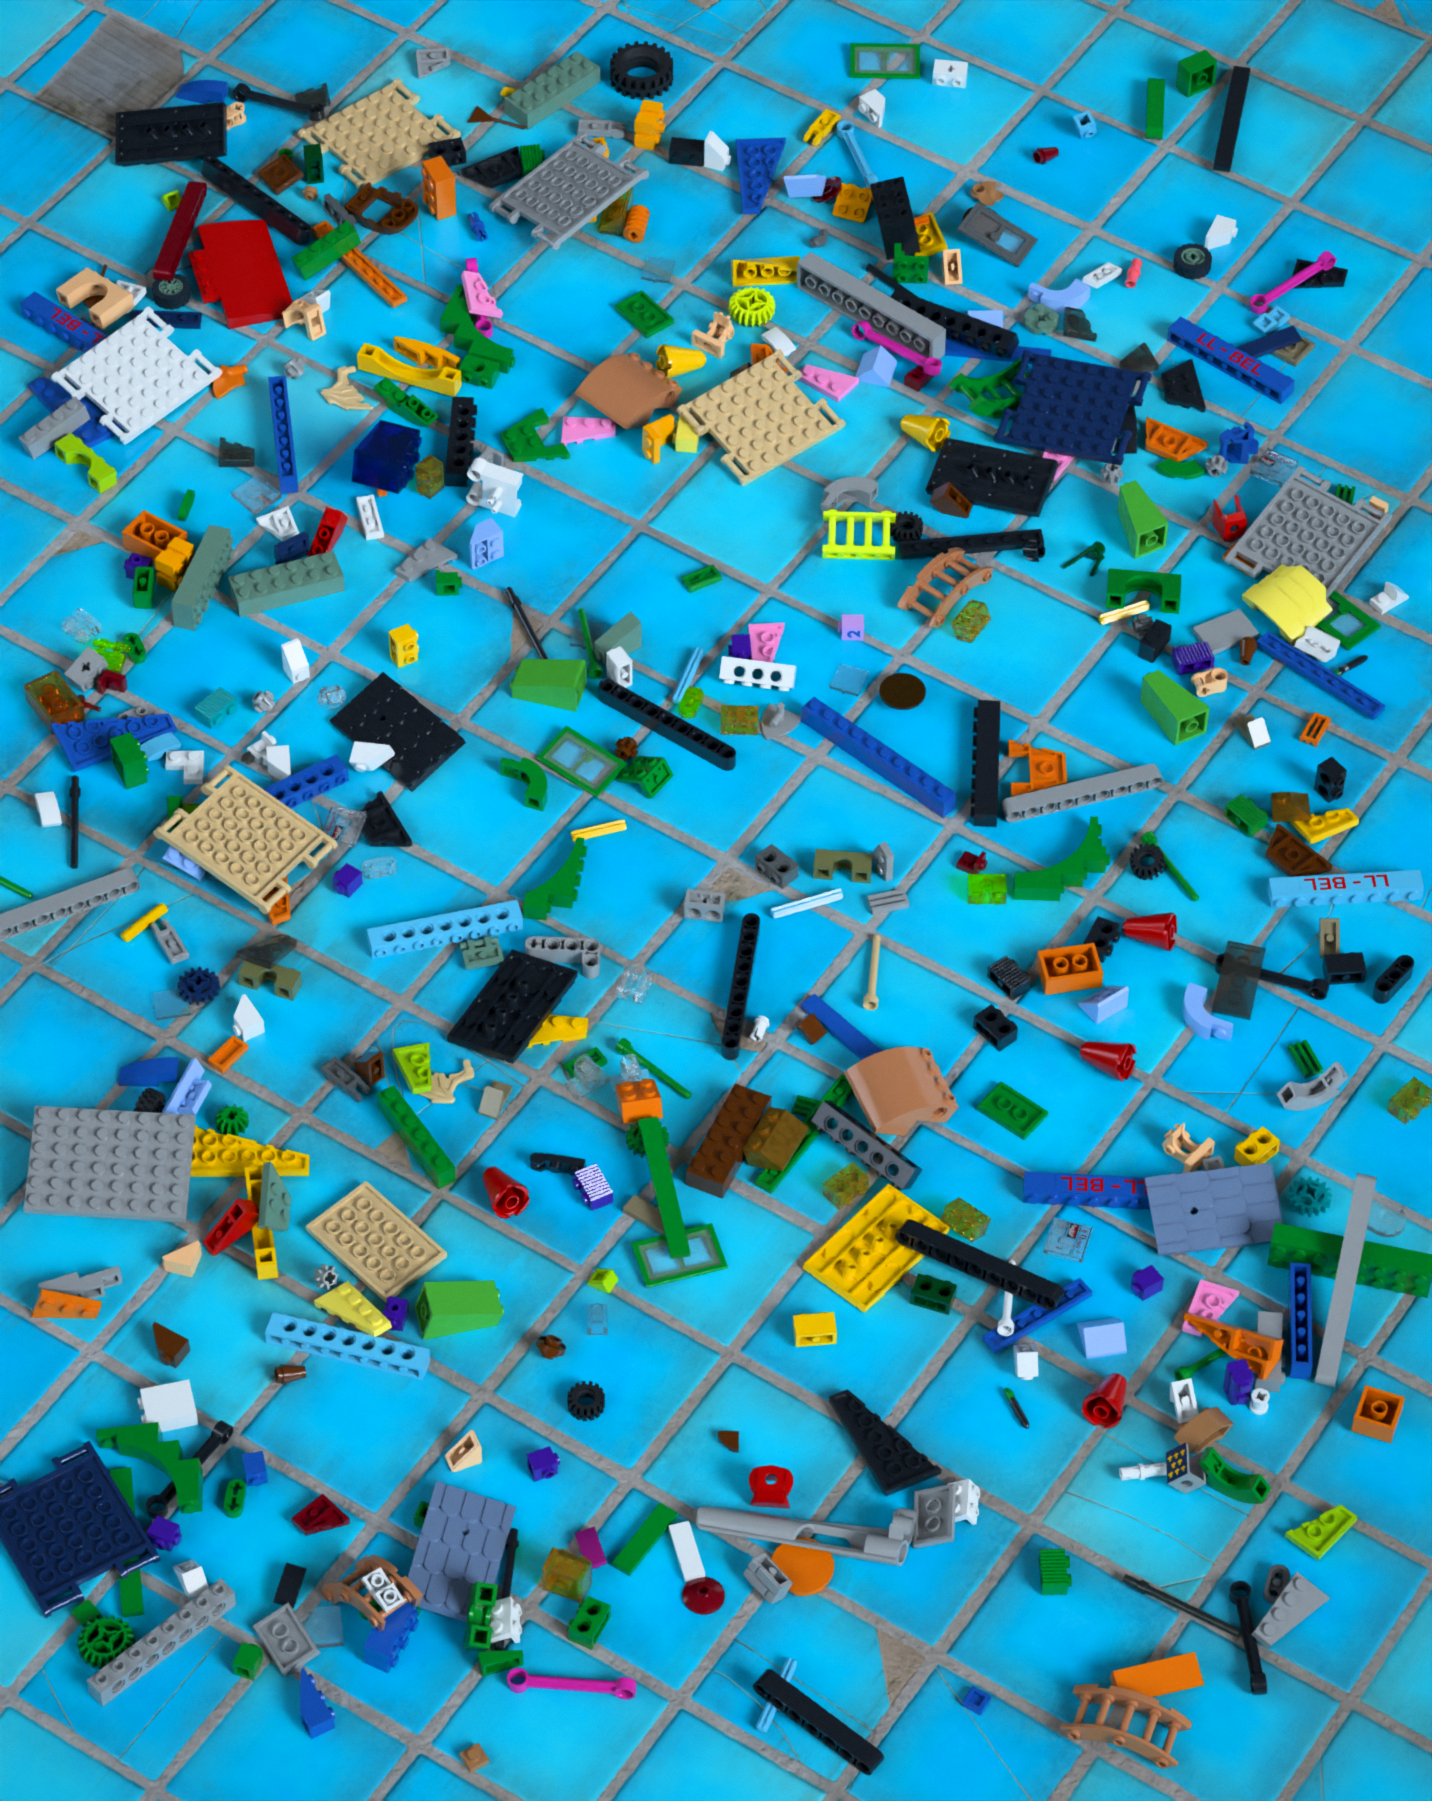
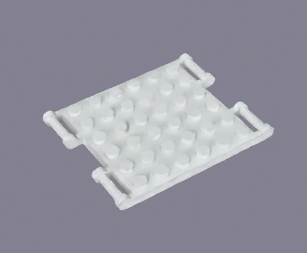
M146 307L137 317L61 371L55 372L51 380L59 383L72 395V398L76 396L80 400L87 396L107 414L100 418L99 423L107 426L125 445L219 378L222 370L210 363L198 349H195L190 356L183 353L167 338L173 333L174 328L159 318L151 307ZM150 318V319H151L153 322H155L163 331H161V332L158 331V330H157L151 323H149L146 319ZM198 360L211 373L208 375L195 361ZM64 378L68 379L79 390L72 387ZM112 421H115L127 433H124Z

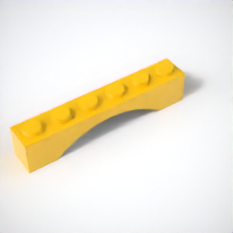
M364 343L357 353L358 369L452 397L457 395L462 386L461 371L446 366L436 369L413 367L396 360L380 347Z
M263 1166L246 1167L244 1170L248 1200H253L260 1209ZM257 1222L252 1228L258 1280L278 1278L273 1231L268 1230V1228H258Z

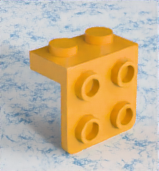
M841 183L842 187L838 192L833 208V216L864 223L871 202L874 203L871 189L866 187L860 188L851 183Z
M672 414L643 426L642 452L645 458L649 459L653 464L660 462V446L671 442L673 439L674 416Z

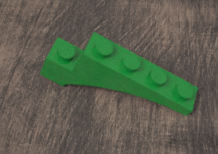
M576 838L569 858L554 876L536 889L526 891L523 904V918L546 921L547 914L552 911V906L572 909L573 902L577 901L578 890L576 888L577 886L580 887L581 875L579 874L584 870L583 857L587 856L588 846H584V838Z

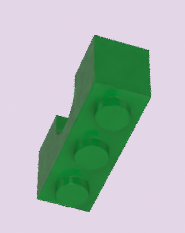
M476 1582L471 1585L463 1649L479 1652L490 1649L492 1627H489L491 1611L496 1604L498 1585Z

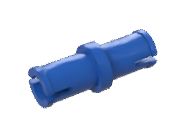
M472 212L474 217H472L471 213L467 217L471 224V230L476 234L478 241L483 242L482 236L484 240L488 238L484 229L485 225L480 221L478 214Z

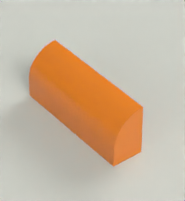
M1195 1652L1115 1670L1110 1674L1112 1686L1137 1691L1150 1697H1157L1204 1685Z

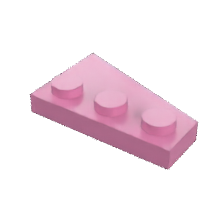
M463 270L461 278L469 313L501 318L503 312L495 305L496 300L494 297L489 295V288L480 273Z

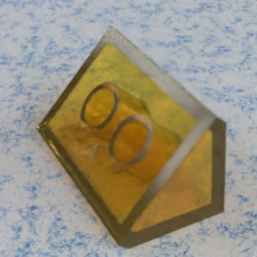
M633 187L604 209L598 229L599 233L624 236L623 230L628 212L634 202Z

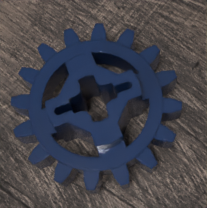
M198 967L196 971L191 968L190 973L185 971L184 977H179L180 982L177 983L179 996H182L183 1001L189 999L190 1005L193 1002H196L197 1006L200 1005V1002L206 1005L208 999L214 1001V996L219 995V977L215 976L214 971L209 973V968H206L204 971L201 967Z

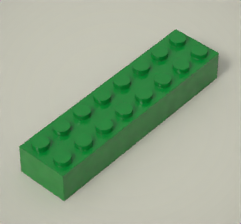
M1275 1222L1267 1265L1275 1268L1289 1269L1290 1263L1311 1264V1274L1335 1280L1344 1236ZM1364 1241L1356 1280L1357 1285L1362 1284L1377 1289L1382 1288L1396 1293H1406L1416 1297L1428 1298L1432 1279V1254Z

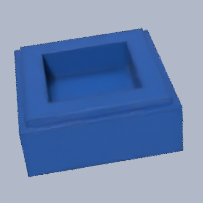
M972 1686L962 1701V1706L981 1716L991 1701V1695Z

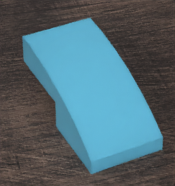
M1276 306L1268 314L1264 312L1253 322V326L1264 334H1268L1285 324L1290 319V314Z
M170 732L148 740L140 745L141 752L144 751L147 760L151 761L163 758L166 751L179 750L181 743Z

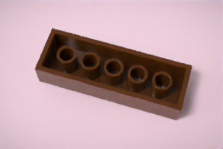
M735 1083L686 1171L687 1186L723 1199L745 1159L744 1145L768 1107H771V1096Z

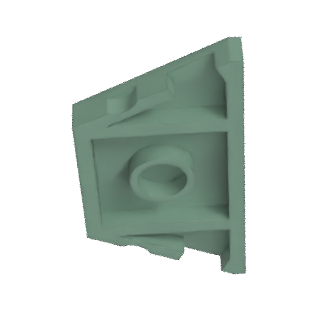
M269 1161L263 1163L258 1228H268L271 1231L284 1232L289 1228L291 1196L273 1164Z

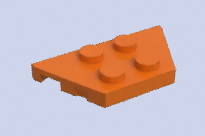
M1149 417L1146 418L1145 450L1180 462L1208 447V441Z

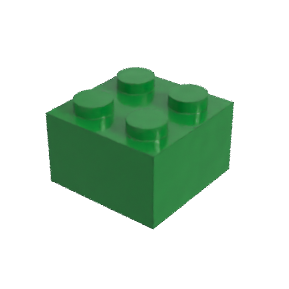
M1205 49L1178 61L1176 87L1187 98L1215 85L1217 60Z
M131 732L111 738L110 746L113 765L125 788L129 789L147 783L149 770L145 762L148 760L145 752L140 750L139 740L137 738L134 739Z

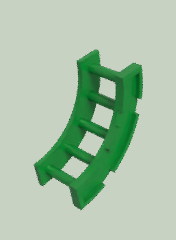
M1019 358L1003 371L984 378H971L960 373L948 385L953 390L963 393L972 402L968 407L975 414L981 417L1001 418L1003 417L1002 411L1004 408L1017 412L1023 392L1019 393L1010 381L1018 374L1022 359ZM1025 372L1024 378H1028L1029 374ZM1004 386L1013 397L1003 399L994 389ZM988 392L994 400L984 397L981 393Z

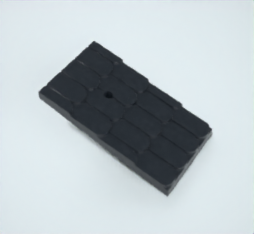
M224 102L116 112L115 163L118 166L126 167L175 160L177 162L199 158L203 160L205 156H227V105Z
M946 438L925 490L927 494L932 495L934 489L950 482L972 504L987 506L991 509L1011 511L1013 514L1039 517L1059 464L1057 460Z
M384 672L329 720L337 730L353 743L357 741L390 745L395 754L380 766L411 792L466 743L455 730L444 723L442 719L422 705Z
M512 949L449 1032L447 1042L513 1064L528 1047L530 1040L543 1026V1022L559 1005L562 997L575 983L578 971Z

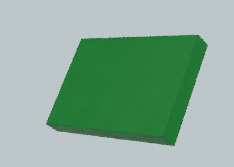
M643 291L615 305V310L646 338L674 324V318Z
M1000 1082L977 1105L979 1112L1023 1140L1048 1116V1111L1003 1082Z

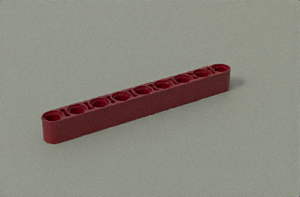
M188 182L154 265L153 278L155 280H173L205 200L207 183Z

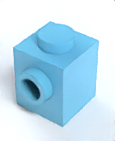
M1089 110L1073 116L1075 127L1081 139L1092 137L1097 133L1096 123Z

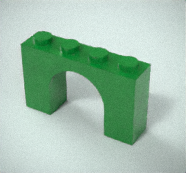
M1121 569L1108 570L1106 608L1124 609L1125 596L1128 593L1148 591L1160 598V612L1179 614L1181 574Z

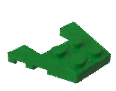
M543 408L535 411L500 434V439L513 462L536 461L538 458H546L547 460H554L555 457L570 458L564 443L546 448L537 434L535 427L549 423V418Z

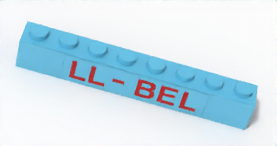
M1420 870L1269 878L1267 887L1270 908L1422 900L1424 891Z

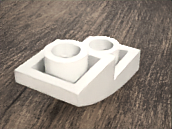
M776 327L761 335L763 341L772 346L773 352L781 349L784 356H788L792 351L796 350L791 340Z
M54 791L36 793L35 800L37 811L40 813L42 828L60 826L62 821Z
M381 1567L362 1578L365 1587L385 1612L405 1601L394 1583H390Z

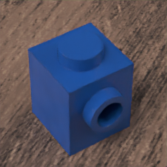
M263 1451L242 1454L247 1486H260L268 1483Z

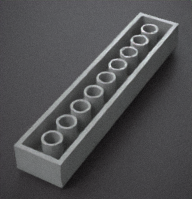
M809 252L797 262V288L857 323L862 320L867 321L873 331L926 358L934 357L940 359L945 355L946 329L941 325L936 324L927 317L922 316L812 252Z

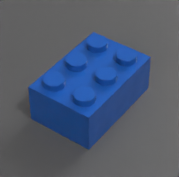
M406 1602L384 1618L386 1624L383 1631L380 1632L377 1627L372 1629L364 1644L366 1664L386 1673L390 1671L391 1667L395 1668L399 1660L398 1654L401 1649L405 1650L408 1645V1636L411 1631L415 1632L418 1627L419 1620H417L419 1612L417 1611V1606L413 1607L411 1603Z

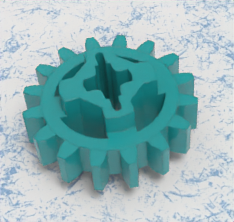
M1309 1176L1308 1180L1301 1177L1300 1182L1295 1180L1294 1185L1290 1186L1288 1193L1289 1205L1294 1206L1295 1212L1300 1210L1302 1216L1305 1213H1308V1217H1311L1312 1213L1319 1216L1320 1211L1326 1213V1208H1330L1332 1200L1331 1188H1325L1326 1182L1319 1183V1178L1313 1181L1311 1176Z

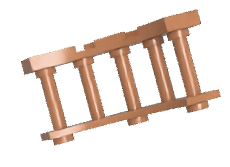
M958 547L950 548L948 553L944 554L942 552L917 574L916 578L918 580L913 587L908 586L897 607L908 611L914 608L931 619L930 627L939 628L944 623L945 616L963 595H966L973 587L986 584L991 579L994 568L991 566L980 568L964 558L965 550ZM952 568L965 576V578L959 582L942 571ZM938 577L953 586L954 589L947 596L928 584ZM922 591H926L942 601L936 613L916 602Z
M373 1554L369 1557L366 1555L361 1558L355 1565V1571L340 1582L330 1581L322 1588V1595L327 1602L331 1601L334 1606L339 1601L353 1605L380 1632L385 1628L386 1621L384 1618L406 1602L416 1607L423 1598L420 1590L406 1576L401 1577L396 1573L398 1569L393 1564ZM380 1567L390 1583H394L405 1600L388 1612H385L383 1609L377 1612L369 1604V1602L374 1600L370 1592L363 1597L357 1593L365 1587L360 1578L365 1577ZM358 1579H360V1580H359L358 1582H356L354 1585H352L351 1587H349V1586H350L351 1584H353L355 1581H357Z
M1099 1684L1075 1685L1072 1693L1081 1702L1074 1722L1060 1725V1729L1068 1738L1073 1741L1098 1740L1113 1743L1116 1746L1125 1747L1143 1755L1161 1769L1178 1766L1179 1762L1170 1755L1177 1732L1190 1730L1192 1722L1172 1707L1169 1710L1159 1705V1700L1137 1691L1110 1685L1109 1689L1099 1688ZM1089 1704H1101L1095 1723L1083 1724ZM1110 1705L1126 1708L1118 1730L1103 1726ZM1134 1711L1149 1716L1142 1738L1127 1733ZM1157 1721L1169 1729L1162 1749L1150 1743Z

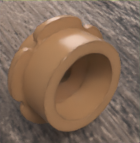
M306 186L302 194L306 200L313 201L318 197V190L313 186Z

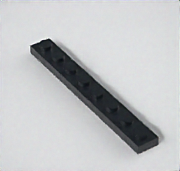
M1041 529L899 541L898 547L902 560L936 557L942 552L944 554L948 553V549L955 547L965 550L964 554L1023 549L1030 539L1042 541L1041 545L1044 546V539Z

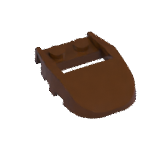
M370 182L344 205L348 214L353 215L356 221L363 227L388 235L403 231L418 216V206L409 198H402L399 192L391 193L385 187L380 186L376 189L371 186ZM379 198L393 206V208L378 223H375L374 220L363 217L362 213Z

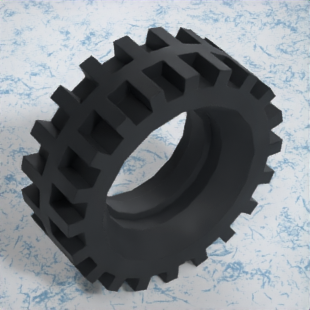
M638 41L634 42V45L627 43L624 49L619 47L618 53L614 52L610 59L611 85L615 87L617 93L622 91V96L630 95L631 99H635V97H640V100H643L644 97L654 99L656 94L660 97L662 96V91L667 92L669 86H672L673 58H670L669 51L665 52L663 46L658 48L656 43L648 45L647 41H644V44H639ZM646 67L654 70L656 74L641 78L633 77L627 74V72L634 68Z

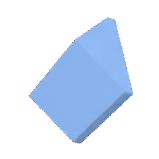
M817 174L784 176L789 198L822 196L826 176Z
M880 345L863 354L856 377L859 378V382L889 387L897 360Z
M1108 985L1079 1002L1078 1005L1098 1024L1127 1007L1129 988L1128 986Z
M1118 1317L1077 1323L1086 1359L1127 1353L1124 1322Z

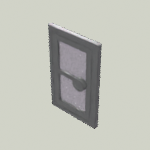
M978 202L957 229L1016 267L1020 266L1038 241L1034 236Z

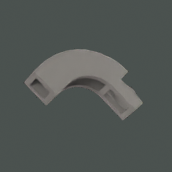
M845 477L832 482L824 489L823 500L820 504L822 509L821 517H823V511L835 509L840 503L845 501H857L870 506L878 495V482L864 477Z
M1335 1061L1321 1076L1311 1082L1298 1084L1289 1081L1277 1093V1096L1285 1109L1292 1111L1307 1110L1320 1106L1340 1093L1339 1087L1349 1077L1341 1063Z

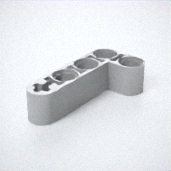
M532 936L525 941V954L552 963H581L582 974L587 979H594L600 973V942L597 939Z

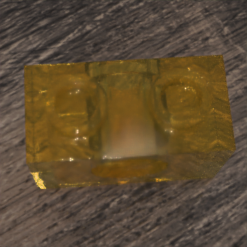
M429 454L415 466L417 492L431 499L444 488L443 462Z

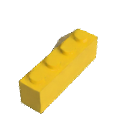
M800 256L731 260L733 287L797 283V262L800 261Z

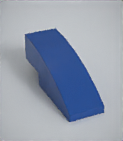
M218 80L188 82L181 85L176 98L202 104H208L210 100L223 102L228 94V82Z
M178 1057L143 1060L121 1067L119 1086L158 1087L159 1082L177 1083L179 1073Z

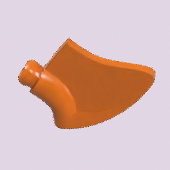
M246 364L231 367L226 365L220 366L222 374L213 381L215 398L220 399L232 389L246 385L243 374L248 373Z

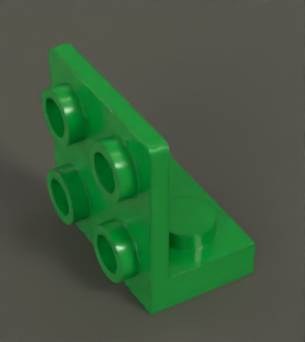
M894 243L893 280L898 283L926 284L928 281L929 257L905 256V251L901 250V243Z
M638 756L633 759L628 768L622 771L617 780L623 783H638L646 798L652 799L674 775L664 757Z

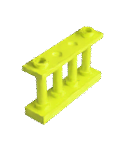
M834 509L823 511V521H829L828 544L823 545L822 558L895 560V547L890 545V523H895L896 513L891 511H882L881 513L838 512ZM836 522H847L845 545L835 544ZM854 522H865L863 546H855L853 544ZM872 523H883L881 546L872 545Z

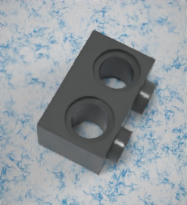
M770 844L755 856L756 870L781 889L798 877L799 865L773 844Z

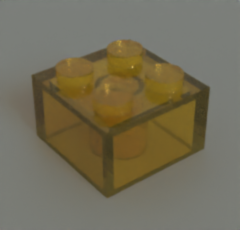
M552 1547L542 1567L543 1590L578 1603L583 1602L592 1585V1561L583 1556L570 1554L564 1549Z

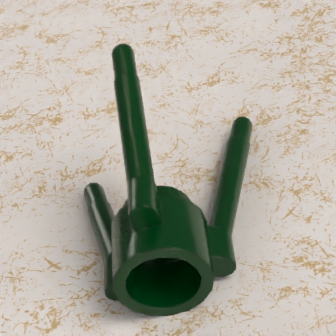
M1096 541L1062 567L1065 569L1087 555L1092 560L1097 559L1090 572V576H1093L1100 562L1105 558L1103 556L1105 547L1101 542Z

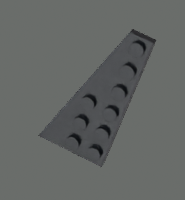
M848 1389L829 1396L831 1406L885 1497L941 1474V1468L937 1465L934 1466L928 1461L927 1456L923 1453L920 1454L914 1449L907 1439L890 1425L887 1426L880 1416L876 1413L873 1414L867 1409L865 1404Z

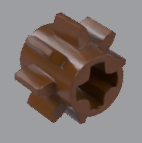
M631 737L619 738L615 744L617 746L615 749L616 754L623 760L634 759L638 753L637 742Z

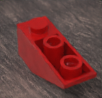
M326 507L307 557L332 551L342 535L348 519L343 512Z

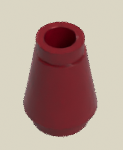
M1057 147L1037 148L1033 152V159L1037 164L1043 165L1057 157L1059 151Z

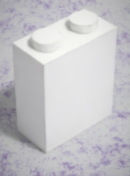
M189 1379L140 1389L141 1398H137L139 1410H144V1415H141L142 1424L158 1422L162 1432L198 1425L197 1412Z

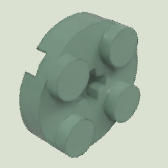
M1037 304L1024 314L1025 329L1034 335H1039V333L1049 335L1057 329L1059 315L1044 304Z

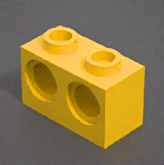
M1262 1126L1259 1130H1254L1245 1141H1240L1235 1146L1234 1160L1241 1166L1263 1164L1279 1152L1280 1140Z

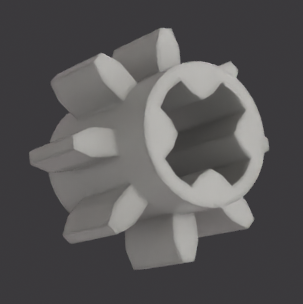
M294 358L290 359L284 365L286 369L284 374L289 379L294 377L296 380L305 372L303 369L304 362L300 358L297 361Z
M1213 455L1212 459L1207 458L1205 469L1209 475L1220 477L1221 473L1226 474L1228 462L1221 455Z
M1110 463L1105 464V468H1101L1103 481H1106L1108 484L1119 483V478H1123L1122 466Z
M261 690L258 691L252 698L254 709L260 714L262 711L269 712L275 705L273 694L268 690L264 693Z
M321 1264V1268L314 1269L315 1274L312 1279L318 1282L316 1287L330 1290L331 1285H337L336 1281L339 1274L334 1272V1266L328 1267L326 1264Z

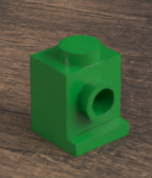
M436 570L437 596L459 595L458 588H462V577H458V572L440 573V570Z

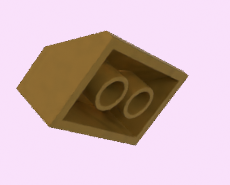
M768 1107L743 1147L748 1165L784 1171L807 1134L808 1126L787 1110Z

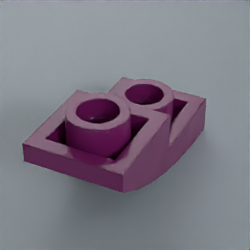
M595 1526L575 1533L587 1571L607 1564Z

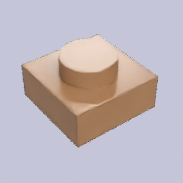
M479 1743L459 1753L470 1774L489 1764V1758Z

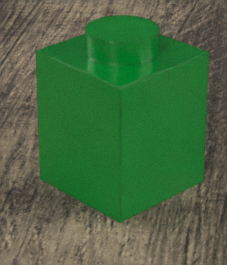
M242 1642L232 1663L233 1674L254 1681L264 1660L262 1648L255 1644Z

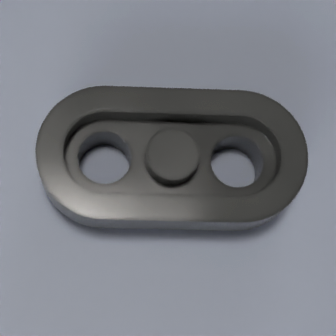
M1273 1565L1269 1569L1263 1597L1269 1604L1275 1602L1289 1582L1290 1572L1284 1565Z

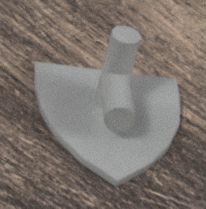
M780 702L777 706L770 703L762 716L761 722L765 739H774L788 734L801 722L802 716L785 710L784 703Z

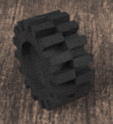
M904 511V514L899 512L898 516L896 515L895 523L890 524L891 537L893 536V540L897 539V543L899 541L920 540L923 532L921 517L918 518V514L913 515V512H910V514H907V511ZM908 526V527H911L912 529L905 530V529H902L901 527Z
M1145 843V847L1140 844L1139 849L1135 847L1134 852L1130 854L1131 868L1134 875H1137L1139 879L1142 877L1143 880H1147V877H1149L1150 880H1153L1152 876L1155 875L1157 878L1159 877L1158 872L1160 874L1163 873V869H1165L1164 855L1158 846L1155 847V844H1151V847L1149 843ZM1153 857L1155 859L1154 863L1150 866H1142L1140 864L1143 858Z
M146 1088L141 1093L142 1096H139V1101L136 1102L134 1111L162 1113L166 1096L155 1089Z
M582 1381V1385L576 1383L575 1387L572 1386L570 1391H568V1410L573 1417L576 1415V1419L580 1420L583 1417V1421H587V1418L590 1417V1421L594 1420V1415L598 1418L600 1413H603L605 1394L597 1383L593 1386L592 1381H589V1384ZM582 1397H590L594 1399V1402L590 1405H582L578 1400Z

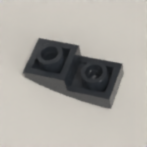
M286 1563L273 1603L283 1606L289 1602L292 1609H294L305 1577L306 1568Z

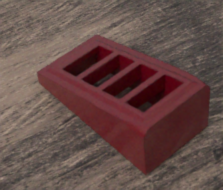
M917 366L904 376V385L919 392L934 376L923 373V367Z

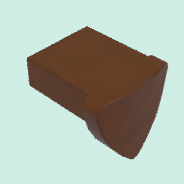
M814 1013L795 1023V1027L803 1034L810 1045L815 1044L827 1033Z

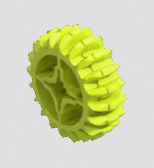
M744 287L743 290L738 289L737 293H733L732 297H730L728 309L731 317H733L734 321H738L739 325L744 323L745 326H760L761 323L766 324L767 321H771L775 313V301L770 292H766L765 289L760 290L758 287L747 289Z

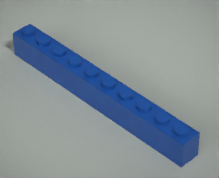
M813 697L802 706L801 722L931 811L944 818L955 808L956 793L816 697Z

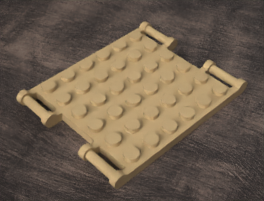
M396 78L392 84L307 129L302 128L298 132V136L303 140L305 139L310 145L319 144L316 141L318 140L321 143L322 154L330 151L343 163L339 167L338 172L351 180L360 191L368 182L372 186L428 156V143L459 138L461 132L451 127L443 120L444 118L440 114H436L431 120L425 117L413 106L419 102L420 97L416 93L413 94L403 85L399 78ZM399 89V90H400L403 94H405L409 99L406 100V99H405L403 96H401L396 90ZM440 125L449 133V135H446L437 126Z
M781 349L776 350L769 357L687 404L680 405L676 410L679 415H683L691 424L698 436L709 432L728 454H725L720 461L723 465L728 466L739 479V483L742 486L751 483L833 435L846 425V422L840 419L827 405L828 402L824 398L813 404L794 382L802 377V373L796 370L784 357ZM777 360H779L780 363L788 370V372L791 374L790 376H788L776 363ZM822 409L835 424L832 426L819 410ZM689 411L693 413V415L700 421L702 425H700L696 421V419L689 413ZM733 460H734V461L738 464V466L746 473V475H744V474L741 472V470L734 464Z
M227 764L221 768V772L209 783H205L201 787V791L205 795L210 796L191 814L178 808L168 821L153 831L156 838L163 839L257 906L263 914H268L271 911V907L280 898L291 892V887L283 879L301 861L305 862L307 867L313 870L329 851H333L338 846L337 842L329 835ZM225 777H230V778H229L227 781H225L218 789L214 788V787H216ZM179 820H183L172 832H167ZM321 842L325 844L313 857L309 855ZM276 886L279 890L265 902L263 898Z

